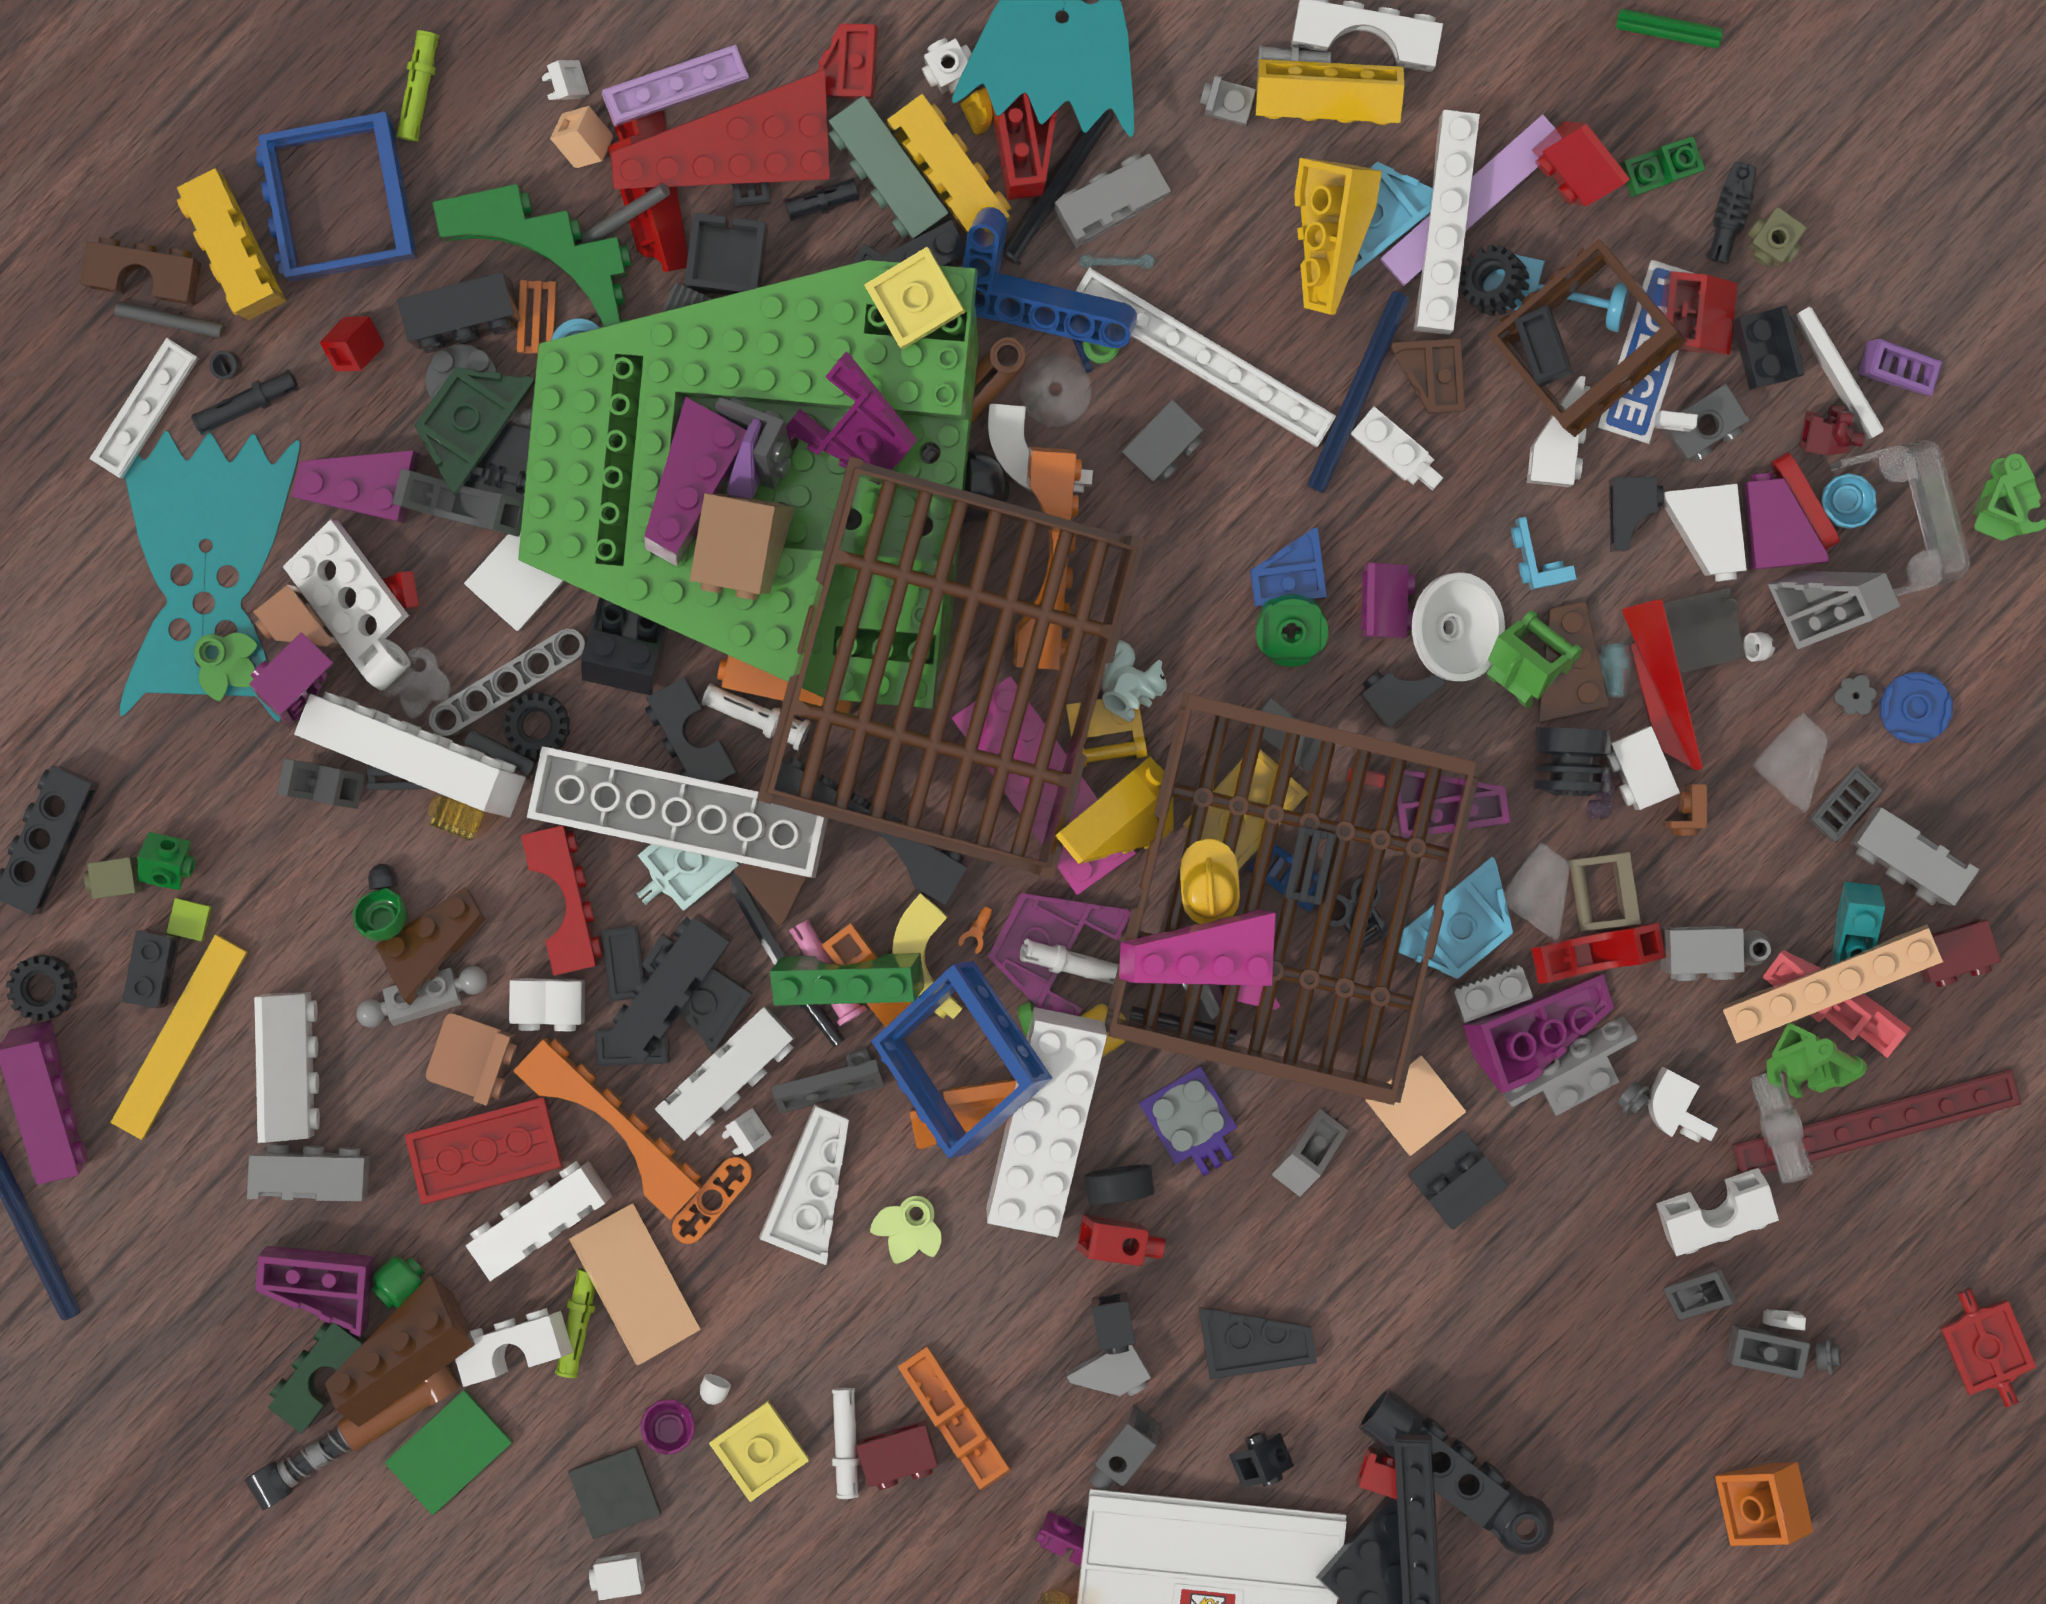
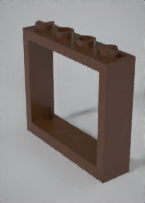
M1600 239L1596 240L1586 250L1582 248L1578 252L1577 258L1568 266L1556 270L1545 286L1539 291H1534L1527 295L1521 303L1522 306L1511 315L1502 317L1500 319L1502 323L1488 334L1490 339L1556 420L1573 437L1580 434L1687 342L1619 259ZM1607 264L1658 324L1660 329L1570 407L1565 409L1546 385L1539 387L1536 384L1530 365L1514 347V344L1520 339L1514 319L1546 305L1553 311Z

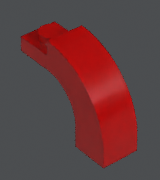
M1659 922L1580 935L1531 948L1538 984L1550 983L1594 971L1641 965L1666 958Z

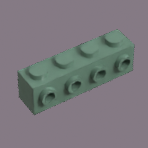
M864 95L829 120L830 127L833 129L828 133L829 137L840 151L846 148L854 160L849 162L850 166L861 181L866 177L875 188L870 192L872 197L882 210L888 206L896 218L891 223L903 239L910 236L913 240L935 229L949 219L947 210Z

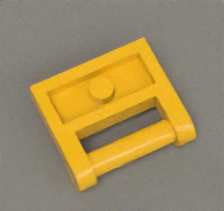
M1103 699L1096 700L1086 738L1132 731L1134 741L1089 749L1083 748L1082 753L1087 757L1084 767H1087V763L1136 755L1137 759L1148 757L1140 708H1133L1135 717L1131 722H1128L1106 709ZM1081 702L1066 705L1071 738Z

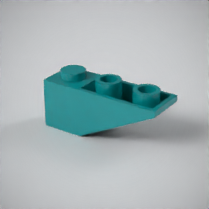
M1844 881L1837 912L1831 965L1877 946L1885 911V903L1879 885Z

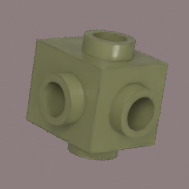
M1776 207L1765 220L1759 217L1747 234L1752 238L1747 248L1753 252L1751 257L1765 267H1770V265L1778 267L1783 261L1790 263L1802 247L1797 241L1807 227ZM1772 237L1777 240V244L1773 242Z

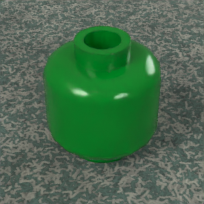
M393 1256L373 1273L371 1279L374 1286L370 1290L386 1308L390 1310L394 1306L398 1309L423 1283L420 1277L425 1272L413 1258L409 1257L404 1261L401 1257Z

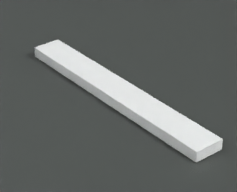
M1090 267L1076 289L1077 292L1129 304L1137 313V322L1132 332V337L1316 448L1334 421L1336 415ZM1113 323L1117 327H1122L1120 324Z

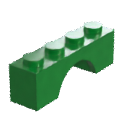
M921 953L884 954L870 961L844 965L824 963L819 961L816 956L781 957L770 970L774 1005L915 1002L924 988Z

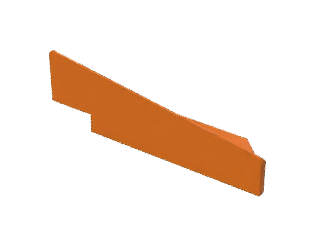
M1012 1078L944 1089L943 1096L945 1102L967 1133L1014 1091L1016 1080ZM915 1108L911 1109L910 1118L917 1148L924 1149L936 1145V1139L927 1125L919 1119L917 1110Z

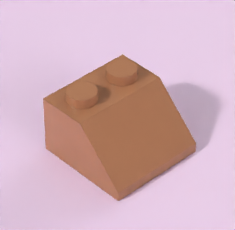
M286 585L253 611L259 618L255 624L267 639L273 638L275 641L291 643L302 632L315 646L341 648V645L298 587Z

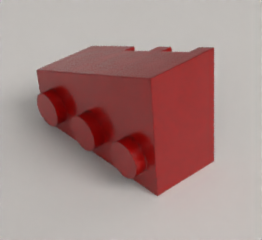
M1022 93L1000 116L995 114L992 105V117L1007 201L1043 196L1057 116L1056 110L1044 124H1040L1028 95Z

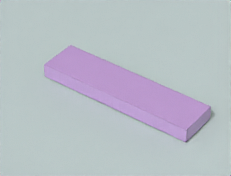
M735 44L603 89L601 94L615 127L746 82L749 76Z

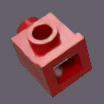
M1367 1447L1356 1480L1358 1486L1397 1499L1395 1459L1387 1454H1382L1381 1459L1377 1458L1375 1449Z

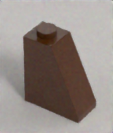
M741 863L733 870L778 926L787 920L808 878Z

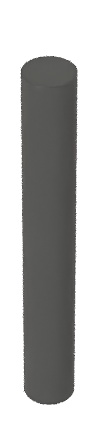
M661 183L582 233V243L599 241L670 195L669 188L666 184Z
M122 302L116 303L114 311L115 316L217 338L222 337L224 324Z

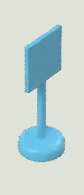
M1516 255L1527 267L1525 270L1529 273L1530 279L1525 280L1529 284L1528 291L1521 290V293L1526 297L1545 286L1539 284L1545 261ZM1498 269L1490 273L1484 281V291L1489 292L1496 289L1502 283L1505 271ZM1618 282L1614 286L1610 300L1577 292L1572 293L1567 299L1607 308L1606 328L1610 331L1619 332L1630 291L1622 282ZM1516 299L1514 301V303L1517 305V307L1514 309L1516 311L1520 306H1522V302L1519 299Z

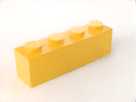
M1259 59L1256 116H1265L1269 119L1293 117L1306 121L1331 119L1342 123L1369 121L1378 125L1400 123L1404 94V68L1398 66Z

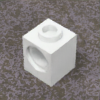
M640 1551L597 1558L593 1564L594 1569L589 1570L591 1590L598 1592L599 1601L642 1594L645 1588Z

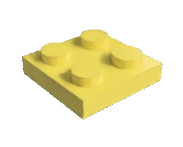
M925 247L864 284L902 350L966 312L928 247Z
M769 1400L709 1442L750 1502L810 1460Z

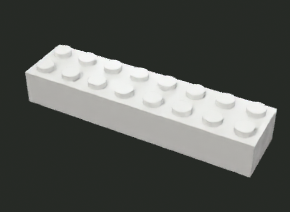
M543 746L540 752L527 818L811 878H816L828 818L773 803L768 804L757 801L758 791Z

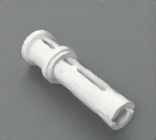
M712 683L708 685L701 705H706L762 729L765 737L769 739L774 736L781 710L779 707L772 710L767 709L743 697L716 687ZM793 719L787 743L792 744L794 750L799 751L810 729L811 721L806 719L802 722L798 719Z

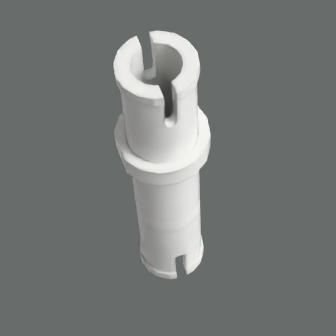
M1030 939L1024 941L1020 950V960L1022 962L1048 967L1049 971L1058 974L1063 971L1114 985L1119 964L1068 951L1063 945L1056 944L1053 947L1034 942Z
M855 1388L832 1389L835 1457L832 1458V1466H836V1498L838 1499L859 1497L857 1465H860L861 1462L859 1456H857Z

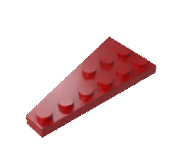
M825 70L815 72L804 78L612 151V188L656 187L661 183L666 184L667 187L830 179Z

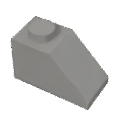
M1319 1109L1286 1151L1272 1176L1301 1197L1321 1176L1348 1130Z
M1129 1345V1351L1119 1354H1108L1107 1349L1067 1371V1378L1070 1383L1121 1396L1126 1392L1129 1396L1139 1393L1148 1386L1146 1381L1151 1378L1147 1366L1134 1345Z

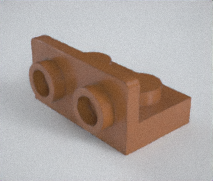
M1685 784V792H1680L1678 798L1679 813L1685 814V820H1664V828H1672V835L1676 836L1698 835V828H1707V784Z

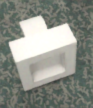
M557 60L547 65L549 72L542 76L543 82H552L555 92L547 95L549 100L581 99L590 95L579 60Z
M753 1108L726 1125L727 1130L722 1134L724 1139L732 1136L738 1145L732 1151L734 1155L743 1153L744 1156H747L772 1138Z

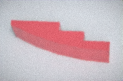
M1783 950L1769 967L1763 978L1773 986H1777L1821 970V968ZM1865 994L1810 1014L1818 1023L1826 1018L1852 1040H1855L1858 1036L1862 1037L1886 1058L1895 1051L1912 1029Z

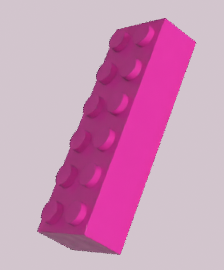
M1011 676L994 688L978 747L980 750L995 754L1000 753L1018 687ZM976 701L952 717L965 738ZM1028 702L1013 759L1034 764L1045 724L1030 702ZM1057 741L1055 742L1048 768L1062 772L1067 755ZM987 767V769L993 776L995 769ZM1009 773L1004 793L1021 815L1030 778ZM1081 777L1069 823L1098 800L1083 777ZM1045 782L1031 830L1041 845H1043L1058 786ZM1063 846L1057 868L1078 895L1135 855L1136 852L1134 850L1126 854L1119 852L1111 854L1104 859L1078 864Z

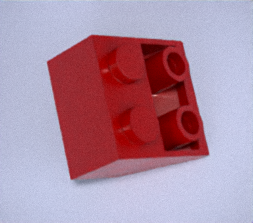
M1671 271L1665 276L1661 311L1687 340L1678 350L1730 355L1733 332L1732 320L1735 313L1738 283L1710 275Z

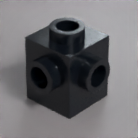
M1261 1431L1252 1434L1244 1439L1246 1443L1244 1446L1229 1454L1242 1488L1259 1484L1267 1487L1283 1480L1282 1473L1294 1466L1281 1433L1266 1436L1265 1432Z

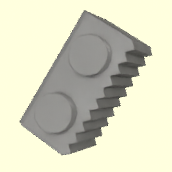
M1513 964L1511 968L1506 966L1505 970L1499 969L1498 973L1492 971L1491 975L1486 973L1484 978L1479 976L1478 980L1472 978L1471 982L1465 981L1464 985L1459 983L1457 987L1452 986L1450 989L1461 1021L1465 1023L1533 998L1524 970L1516 964Z

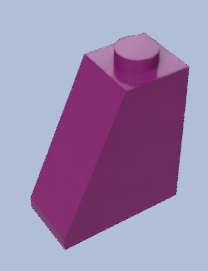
M1773 473L1751 475L1752 482L1742 484L1750 570L1828 562V554L1785 479H1774Z

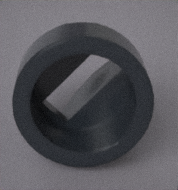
M218 351L210 359V371L218 379H233L241 371V360L231 351ZM226 356H227L228 359H229V362H230L231 367H232V371L230 370V367H229V365H228V362H227L226 359L224 358V357H226Z
M380 863L375 865L368 875L369 890L397 887V875L394 869L387 864Z

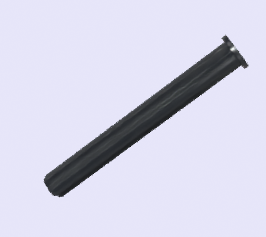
M1109 109L1102 114L1088 132L1080 131L1045 183L1043 196L1035 198L1005 243L1003 257L1017 266L1021 265V261L1018 259L1055 206V201L1061 197L1112 121L1114 114Z

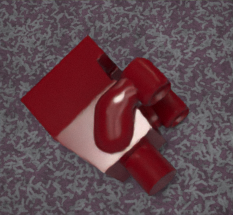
M1831 404L1828 410V418L1825 419L1815 411L1806 410L1799 446L1806 452L1823 455L1849 453L1850 446H1863L1865 434L1854 432V429L1851 427L1854 421V414L1852 412H1846V408L1843 405Z

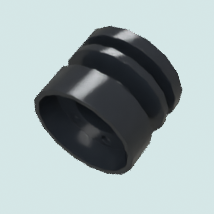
M1536 727L1535 751L1551 755V762L1534 765V771L1550 772V780H1534V789H1540L1552 795L1585 797L1600 792H1609V783L1593 782V773L1610 774V768L1594 764V757L1611 754L1612 730Z

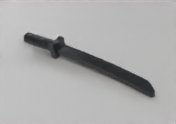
M732 872V893L754 933L775 965L781 957H786V955L769 930L744 883L735 872ZM819 1004L797 1005L800 1009L804 1008L810 1014L812 1020L817 1023L816 1025L822 1030L825 1037L830 1040L829 1042L833 1047L845 1040Z

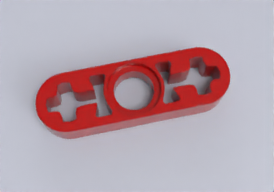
M1786 452L1772 460L1771 466L1778 479H1785L1825 550L1840 543L1834 526L1794 458Z

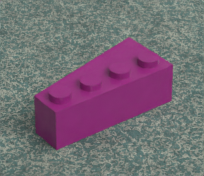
M687 397L684 400L644 534L645 549L678 566L698 532L704 493L722 492L730 478L741 443L747 431Z

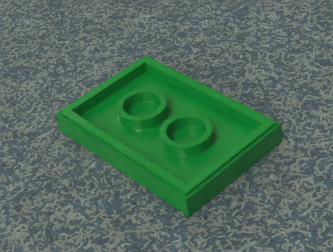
M464 1389L384 1463L433 1516L502 1453L513 1440L475 1398Z

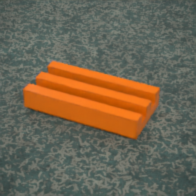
M520 280L519 315L521 321L518 322L517 353L538 354L542 290H548L546 342L551 341L556 323L557 282ZM528 289H534L531 346H526Z

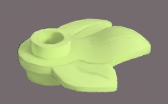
M918 1195L908 1197L902 1202L901 1206H888L882 1209L874 1218L870 1228V1232L874 1235L889 1236V1252L893 1262L896 1264L910 1259L919 1249L926 1255L934 1257L940 1248L942 1238L941 1231L933 1222L935 1212L932 1203L927 1198ZM913 1207H919L923 1210L924 1215L921 1219L915 1220L910 1216V1210Z

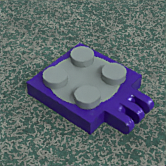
M1200 1065L1139 1101L1141 1108L1175 1164L1192 1156L1199 1170L1205 1176L1210 1172L1207 1164L1203 1161L1204 1159L1209 1157L1216 1169L1222 1166L1215 1154L1219 1150H1222V1154L1228 1162L1234 1159L1233 1154L1222 1137L1235 1130L1237 1126Z

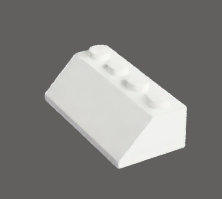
M311 992L267 993L254 997L258 1143L308 1139L314 1136L315 1130H319L320 1127L319 1108H314V1094L319 1092L318 1072H313V1058L318 1056L317 1036H312V1022L317 1021L318 1015L316 1000H311Z

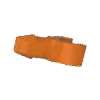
M985 906L970 930L960 936L959 946L963 945L967 937L973 936L978 941L975 954L982 950L984 945L982 936L992 914L991 908Z

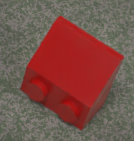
M1563 121L1532 149L1538 157L1535 161L1538 168L1547 177H1554L1560 185L1557 188L1559 194L1570 205L1574 203L1575 205L1588 206L1630 180L1586 123Z

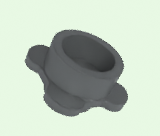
M1635 1082L1619 1098L1617 1103L1623 1108L1622 1112L1625 1116H1628L1631 1112L1637 1115L1648 1104L1650 1098L1647 1095L1650 1090L1647 1085L1642 1087Z
M1828 1337L1826 1341L1816 1342L1818 1371L1828 1370L1829 1375H1833L1835 1366H1841L1839 1344L1833 1345L1832 1337Z

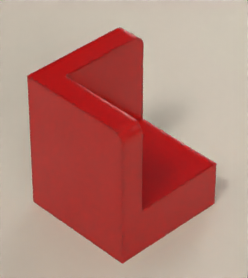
M370 316L343 317L319 342L335 372L362 371L384 347V343Z

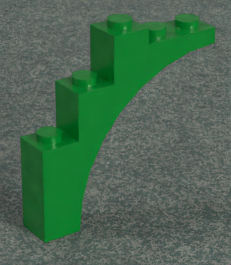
M518 184L433 202L439 235L445 242L482 239L502 241L529 249L554 262L577 282L590 298L604 327L629 321L628 318H622L620 305L626 304L622 284H615L614 279L628 277L626 267L632 266V260L628 245L622 246L618 237L578 245L577 241L583 240L581 226L578 218L572 219V215L567 210L528 219V214L533 213L529 192L523 193L522 188Z

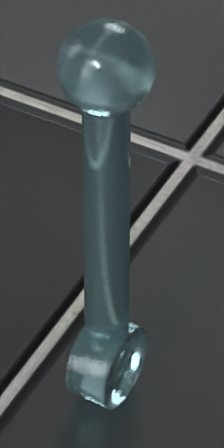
M1085 254L1079 259L1080 266L1085 269L1092 265H1141L1144 269H1150L1155 262L1153 256L1149 254L1143 255L1141 258H1092L1090 255Z

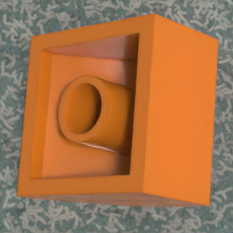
M1798 1462L1766 1463L1715 1476L1730 1546L1789 1545L1813 1533Z

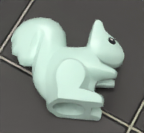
M1119 640L1113 662L1106 664L1101 682L1104 692L1102 699L1106 709L1131 722L1135 717L1133 708L1138 709L1140 704L1150 707L1152 705L1150 699L1165 694L1167 683L1161 669V660L1156 661L1146 672L1140 671L1133 667L1135 653L1131 645Z

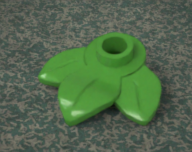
M232 633L225 637L208 634L201 637L195 644L194 657L201 666L199 683L212 699L221 701L228 690L229 684L235 687H251L249 683L253 678L250 675L256 668L248 657L258 647V644L251 637L242 633ZM212 645H215L219 650V655L215 659H211L207 655V650Z

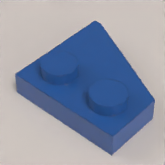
M1312 528L1250 570L1254 607L1263 606L1269 599H1275L1287 594H1297L1312 599L1327 597L1318 528Z

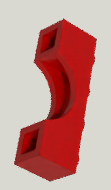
M562 825L521 835L529 870L551 877L562 889L566 901V914L561 927L545 941L553 976L600 965L598 958L603 957V949L599 936L593 937L590 925L591 922H595V914L591 901L585 902L582 888L587 887V880L583 866L577 867L574 852H579V846L575 831H569L568 826Z

